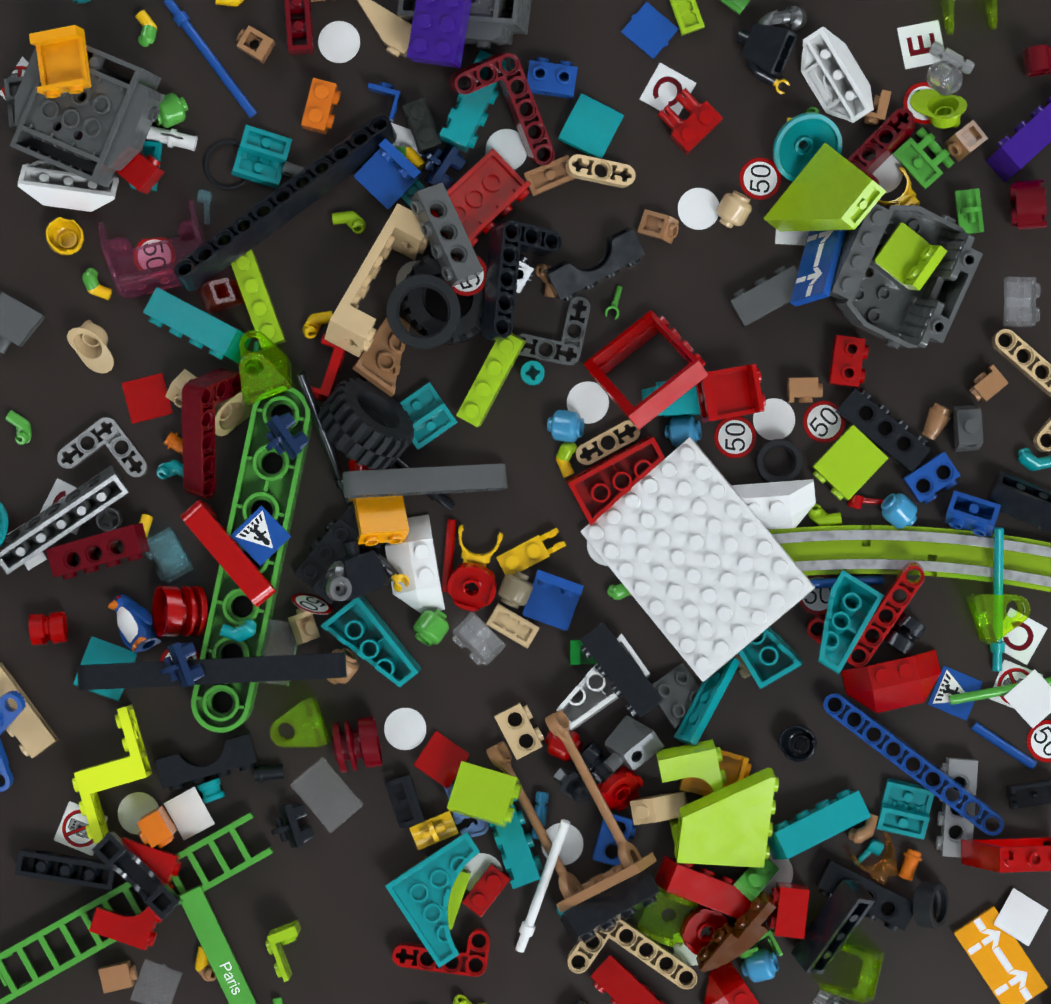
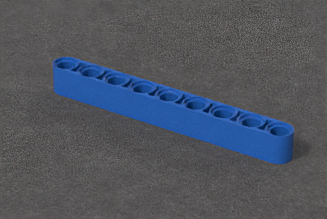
M834 693L825 698L823 706L830 716L989 836L998 835L1002 831L1004 819L998 812L844 695ZM833 697L838 698L842 703L839 711H834L829 706V702ZM852 712H856L861 716V723L858 726H853L849 722V715ZM871 727H876L880 730L881 737L879 740L873 741L869 738L868 731ZM891 742L898 743L901 748L900 753L896 756L888 752V745ZM910 757H915L920 761V768L918 770L909 769L907 761ZM935 772L939 775L940 782L938 785L928 783V773ZM950 787L957 788L960 792L959 799L950 800L946 794L947 789ZM968 803H977L980 812L977 815H970L966 810ZM988 818H996L1000 823V827L997 830L988 829L986 826Z

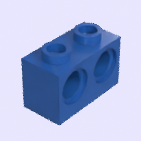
M944 451L903 477L902 481L917 503L924 501L927 504L937 497L936 492L944 488L946 491L958 483L956 479L961 475ZM939 466H944L948 470V476L944 480L938 478L936 474ZM920 479L928 483V489L925 493H920L916 488V484Z
M612 813L616 822L620 821L625 824L623 835L626 841L629 838L633 839L637 825L633 824V818ZM602 819L592 859L616 866L621 863L618 855L613 858L608 857L605 854V850L609 845L617 847L618 845L605 820Z

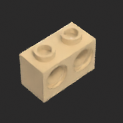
M519 702L494 715L516 760L543 747L541 741L544 740V737L539 727L533 728L530 722L533 716L527 705L522 707ZM513 712H517L522 716V722L517 726H513L508 722V716ZM523 734H529L533 737V744L530 747L520 745L519 738Z

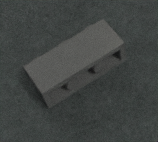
M786 264L774 271L776 276L769 280L765 276L753 283V289L746 292L743 288L732 295L733 300L729 304L743 328L790 302L798 273L795 266L788 268Z

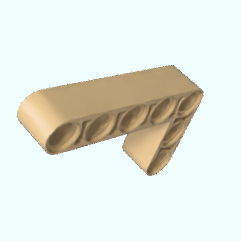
M1003 329L996 332L991 341L993 348L1051 398V364L1013 331ZM1001 334L1009 337L1010 343L1007 347L999 344L998 339ZM1019 350L1025 351L1028 355V360L1025 363H1021L1017 359ZM1038 366H1042L1046 370L1044 379L1038 378L1035 374V369ZM1051 417L1033 437V445L1040 452L1051 451V444L1046 448L1040 443V438L1043 434H1047L1051 438Z
M623 918L616 921L617 925L606 932L602 929L595 933L599 938L597 946L589 947L581 941L572 948L567 957L569 969L576 974H581L589 968L610 938L680 988L691 989L697 983V975L692 966ZM629 929L633 932V936L629 941H623L619 938L622 930ZM644 943H649L653 946L652 952L648 955H643L639 952L640 946ZM576 955H581L585 958V963L581 967H576L571 962L572 958ZM664 957H669L673 960L672 966L668 969H663L659 966L660 960ZM684 971H689L693 976L690 982L683 983L679 980L680 974Z

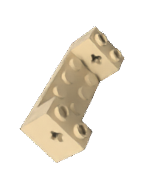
M397 203L329 321L324 339L357 357L361 355L363 350L366 352L369 350L377 329L373 328L376 319L358 310V304L361 298L364 299L368 293L372 279L375 280L379 274L383 260H387L393 249L415 261L419 253L424 254L429 244L428 238L421 231L420 220L413 211Z

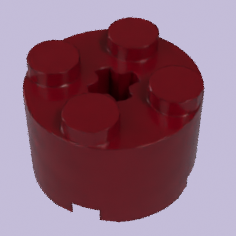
M1044 179L1014 181V185H1010V203H1015V209H1011V226L1017 227V230L1047 228V221H1042L1045 220V215H1047L1045 187H1041L1044 186Z

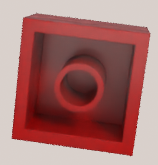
M776 882V887L771 888V896L776 908L768 916L767 926H769V929H771L775 936L804 939L810 893L806 885Z

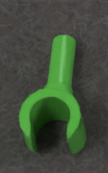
M616 287L612 303L605 310L606 317L609 309L617 311L615 320L619 317L618 304L623 287Z

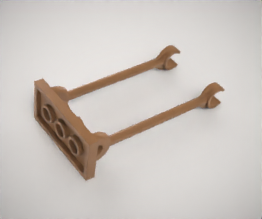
M562 709L547 716L545 722L549 730L555 736H558L566 747L618 845V857L621 863L581 885L572 873L567 872L562 860L558 856L555 870L559 876V889L564 897L562 901L556 904L560 913L640 873L657 861L653 852L641 857L636 847L626 841L570 736V723ZM504 741L486 750L494 766L500 768L504 774L517 777L512 768L511 752ZM522 787L518 800L547 855H549L552 842Z

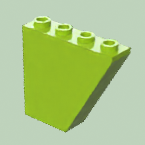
M824 143L763 219L780 232L855 230L886 190L832 147Z
M765 768L680 807L674 848L676 862L764 868L765 859H769L770 846L767 844V841L773 832V824L770 822L771 814H775L776 801L773 800V796L779 787V779L775 777L773 769Z

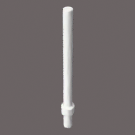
M561 819L526 920L520 926L519 932L521 934L515 948L518 952L523 953L525 951L529 937H532L536 926L534 923L570 826V821Z

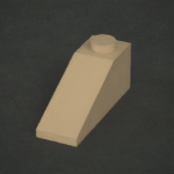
M356 0L381 41L387 47L386 51L397 58L399 55L406 57L412 24L372 0Z

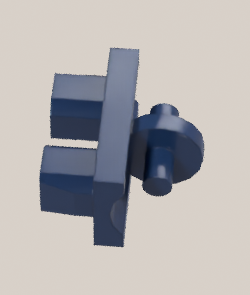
M447 145L444 151L436 148L432 155L425 152L423 157L428 161L424 169L429 171V174L424 181L431 186L443 182L445 189L448 190L454 179L445 174L446 170L451 166L456 171H460L466 163V160L458 153L459 149Z
M289 412L279 417L275 415L266 423L270 432L265 436L270 443L265 448L267 451L275 448L279 455L286 452L292 460L303 451L302 449L309 442V439L302 431L294 437L290 434L288 429L294 426L296 422Z
M178 642L167 646L171 657L163 659L166 668L160 670L161 675L169 673L171 682L178 680L179 677L182 688L195 684L194 681L205 676L200 664L189 667L186 658L196 655L193 642L182 644Z

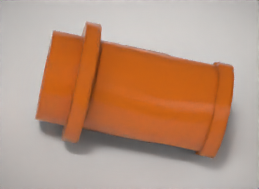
M171 432L164 445L168 446V450L171 448L183 455V439L178 436L179 433L176 432L174 434Z
M908 848L907 852L903 854L905 858L898 876L913 881L919 861H922V853Z

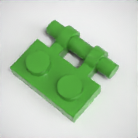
M922 127L916 132L922 140L920 143L917 144L910 138L892 155L925 190L943 174L937 165L942 162L949 169L955 162L949 156L950 153L947 149L943 150L934 140L936 137L932 133L929 134ZM926 146L937 156L933 160L923 151Z

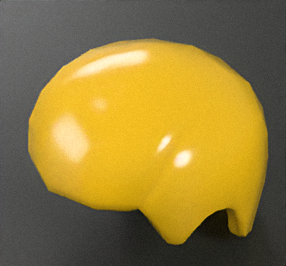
M58 217L49 223L45 231L46 240L50 248L60 255L77 253L84 242L83 229L74 220Z

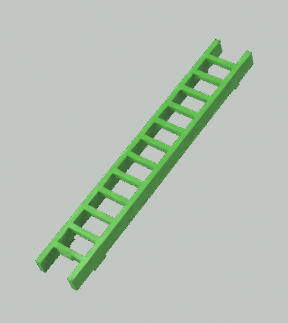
M252 811L176 854L180 856L179 859L185 856L188 857L203 884L201 887L204 892L274 852L271 846L251 857L235 829L255 817ZM227 832H230L245 859L244 862L231 869L214 841ZM206 844H209L224 871L223 874L210 881L193 853ZM173 875L172 880L179 893L186 892L179 876ZM128 882L121 884L0 953V979L4 986L8 985L11 993L0 998V1004H6L116 942V940L110 938L102 940L100 935L90 932L96 945L81 953L66 923L81 916L89 930L92 921L87 911L101 903L104 908L114 911L108 899L121 892H124L135 914L142 913L141 908L129 889L131 885ZM57 928H60L75 957L61 965L44 936ZM37 939L54 968L40 977L23 947ZM16 951L32 978V981L21 984L20 988H17L2 961L3 958H8Z

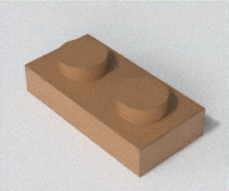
M569 155L554 160L549 165H542L524 173L526 182L529 181L531 183L529 189L533 197L576 179L569 176L565 169L566 162L570 159Z

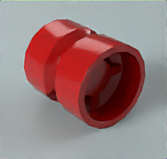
M50 612L49 616H46L44 613L30 614L29 635L31 644H47L48 640H51L52 643L67 642L68 625L65 612Z

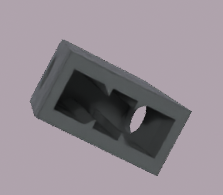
M3 292L0 295V352L5 354L11 342L22 347L46 316Z
M976 404L951 406L954 452L979 450L984 441L981 408Z
M626 715L605 741V747L611 755L603 764L612 773L621 765L631 770H636L660 751L664 745L654 730Z

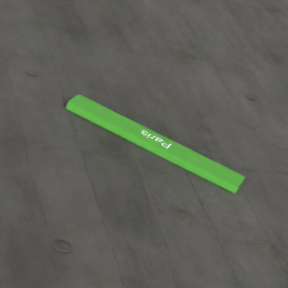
M201 885L179 894L178 896L183 900L181 904L229 1004H257Z

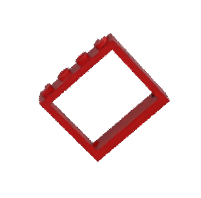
M652 310L583 363L592 378L638 430L708 376L703 368L706 363L698 353L693 355L692 352L694 350L686 340L681 342L682 337L674 327L669 329L670 324L663 316L659 318ZM657 333H660L688 365L634 407L606 374Z
M1051 837L961 840V864L999 873L1051 871Z

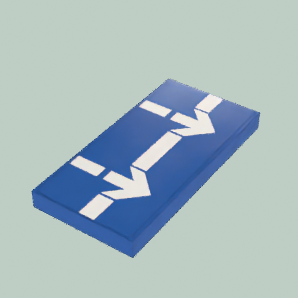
M847 230L809 231L790 300L792 305L797 307L830 296Z

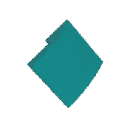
M581 93L558 140L591 157L602 159L624 115Z
M246 125L231 175L277 189L292 139Z
M427 382L399 402L403 410L409 414V419L413 422L414 438L412 442L417 450L458 423L430 382Z
M92 636L80 665L133 663L136 660L137 653ZM78 674L76 675V678H75L74 683H73V685H75V686H77V687H78ZM125 688L88 691L119 702Z
M887 778L876 828L924 840L934 794L924 786Z

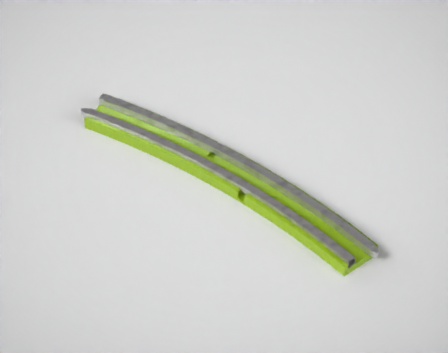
M888 525L815 526L768 530L806 576L840 574L842 570L849 574H899L907 563L916 562L923 567L924 576L959 578L993 583L994 534H992V537H981L967 530L906 526L898 529L895 526ZM1004 535L1003 584L1051 592V543ZM911 569L906 575H920V572L916 569Z

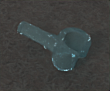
M201 189L198 191L197 202L204 203V224H210V204L213 196L210 191Z

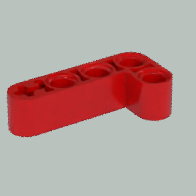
M483 928L473 929L468 937L467 950L458 949L460 953L457 956L459 963L454 967L444 964L439 968L435 961L430 964L424 963L421 960V955L424 952H428L425 946L408 942H401L396 945L392 959L397 966L477 977L482 975L487 967L490 935ZM482 934L486 938V942L482 946H477L472 941L473 936ZM402 949H406V954L414 955L415 950H418L417 962H413L414 957L407 956L405 960H401V956L397 955V953H401ZM478 958L482 961L483 966L479 970H473L469 966L470 960Z

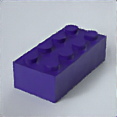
M416 0L407 57L413 62L461 68L472 0Z

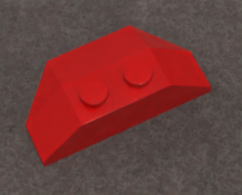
M936 649L862 667L841 670L846 694L875 713L924 703L941 671Z
M731 961L709 972L704 1004H760Z

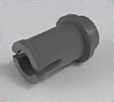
M286 161L282 170V176L292 178L305 167Z

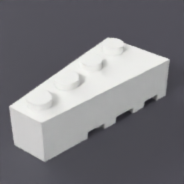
M621 633L617 640L643 674L649 677V671ZM595 666L591 668L583 680L556 709V711L561 709L564 711L569 720L571 731L618 699L617 695L610 688L613 682L608 676L603 679Z

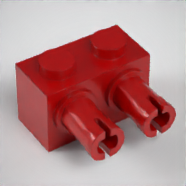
M684 88L681 94L679 93L675 97V100L689 112V118L682 120L669 105L661 110L657 116L672 130L670 139L688 155L722 122L723 117L707 101L699 103Z

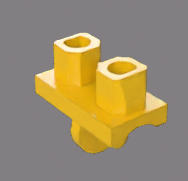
M450 811L409 827L418 850L459 834Z

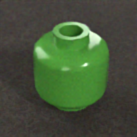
M175 93L166 94L159 106L160 112L155 123L158 126L161 125L164 128H169L183 122L186 118L185 111L188 110L185 99L183 97L179 98Z
M438 609L423 611L413 626L415 638L427 646L439 644L449 630V624L445 620L447 616Z

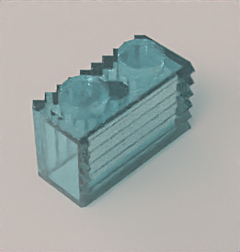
M168 527L147 539L150 551L145 553L150 560L154 559L158 565V568L155 570L161 581L166 580L167 583H172L195 570L172 527Z

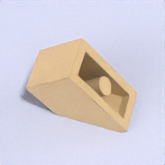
M685 791L639 797L630 801L634 825L678 818L679 808L687 805Z

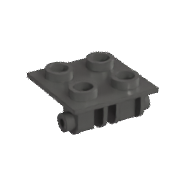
M683 663L679 664L658 681L652 683L664 699L658 706L674 729L681 724L700 688Z

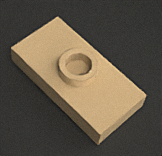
M499 603L486 625L527 649L540 627Z

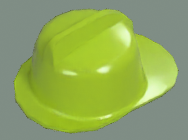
M920 90L915 92L910 99L911 107L916 112L928 116L930 123L940 129L957 128L960 125L961 115L967 109V102L964 98L938 90Z

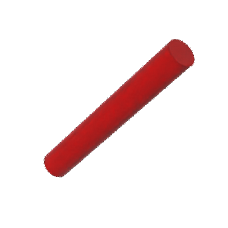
M447 519L442 592H448L447 585L453 571L456 520Z

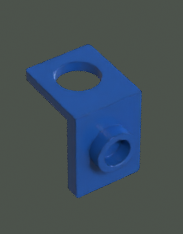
M380 82L379 85L368 83V91L394 98L389 117L390 122H394L401 92L394 90V86L388 83Z

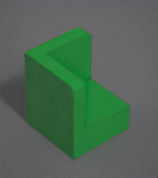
M570 640V665L597 663L593 657L588 659L582 652L580 647L583 644L580 640Z

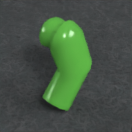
M11 410L5 420L16 427L15 441L20 445L29 443L32 437L30 422Z

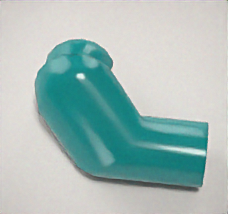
M1022 448L1018 451L1020 464L1030 471L1051 467V456L1037 458L1028 448Z
M178 460L161 463L157 468L156 475L160 479H167L174 475H179L183 478V464Z

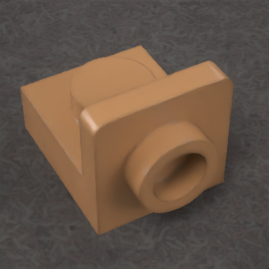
M881 90L879 96L875 95L873 108L876 112H870L861 119H864V123L878 126V123L885 121L891 91Z
M972 120L949 138L944 145L949 153L960 162L984 143L988 137L976 122Z
M645 209L637 232L672 244L673 239L678 234L679 221L669 215Z

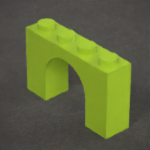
M713 739L698 742L696 746L687 744L663 749L656 753L662 783L695 777L706 781L712 787V793L722 789L723 784L727 783L725 770L719 768V762L723 761L720 747L715 748ZM678 818L669 820L674 845Z

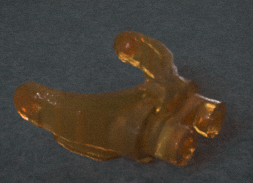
M887 832L882 833L887 842V852L878 864L862 866L854 854L850 855L851 861L863 871L868 872L873 879H877L880 885L887 882V877H893L899 873L896 867L894 844Z

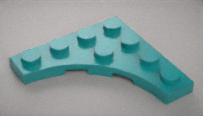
M467 831L385 885L439 968L460 954L449 929L448 902L457 876L465 865L480 853V850Z

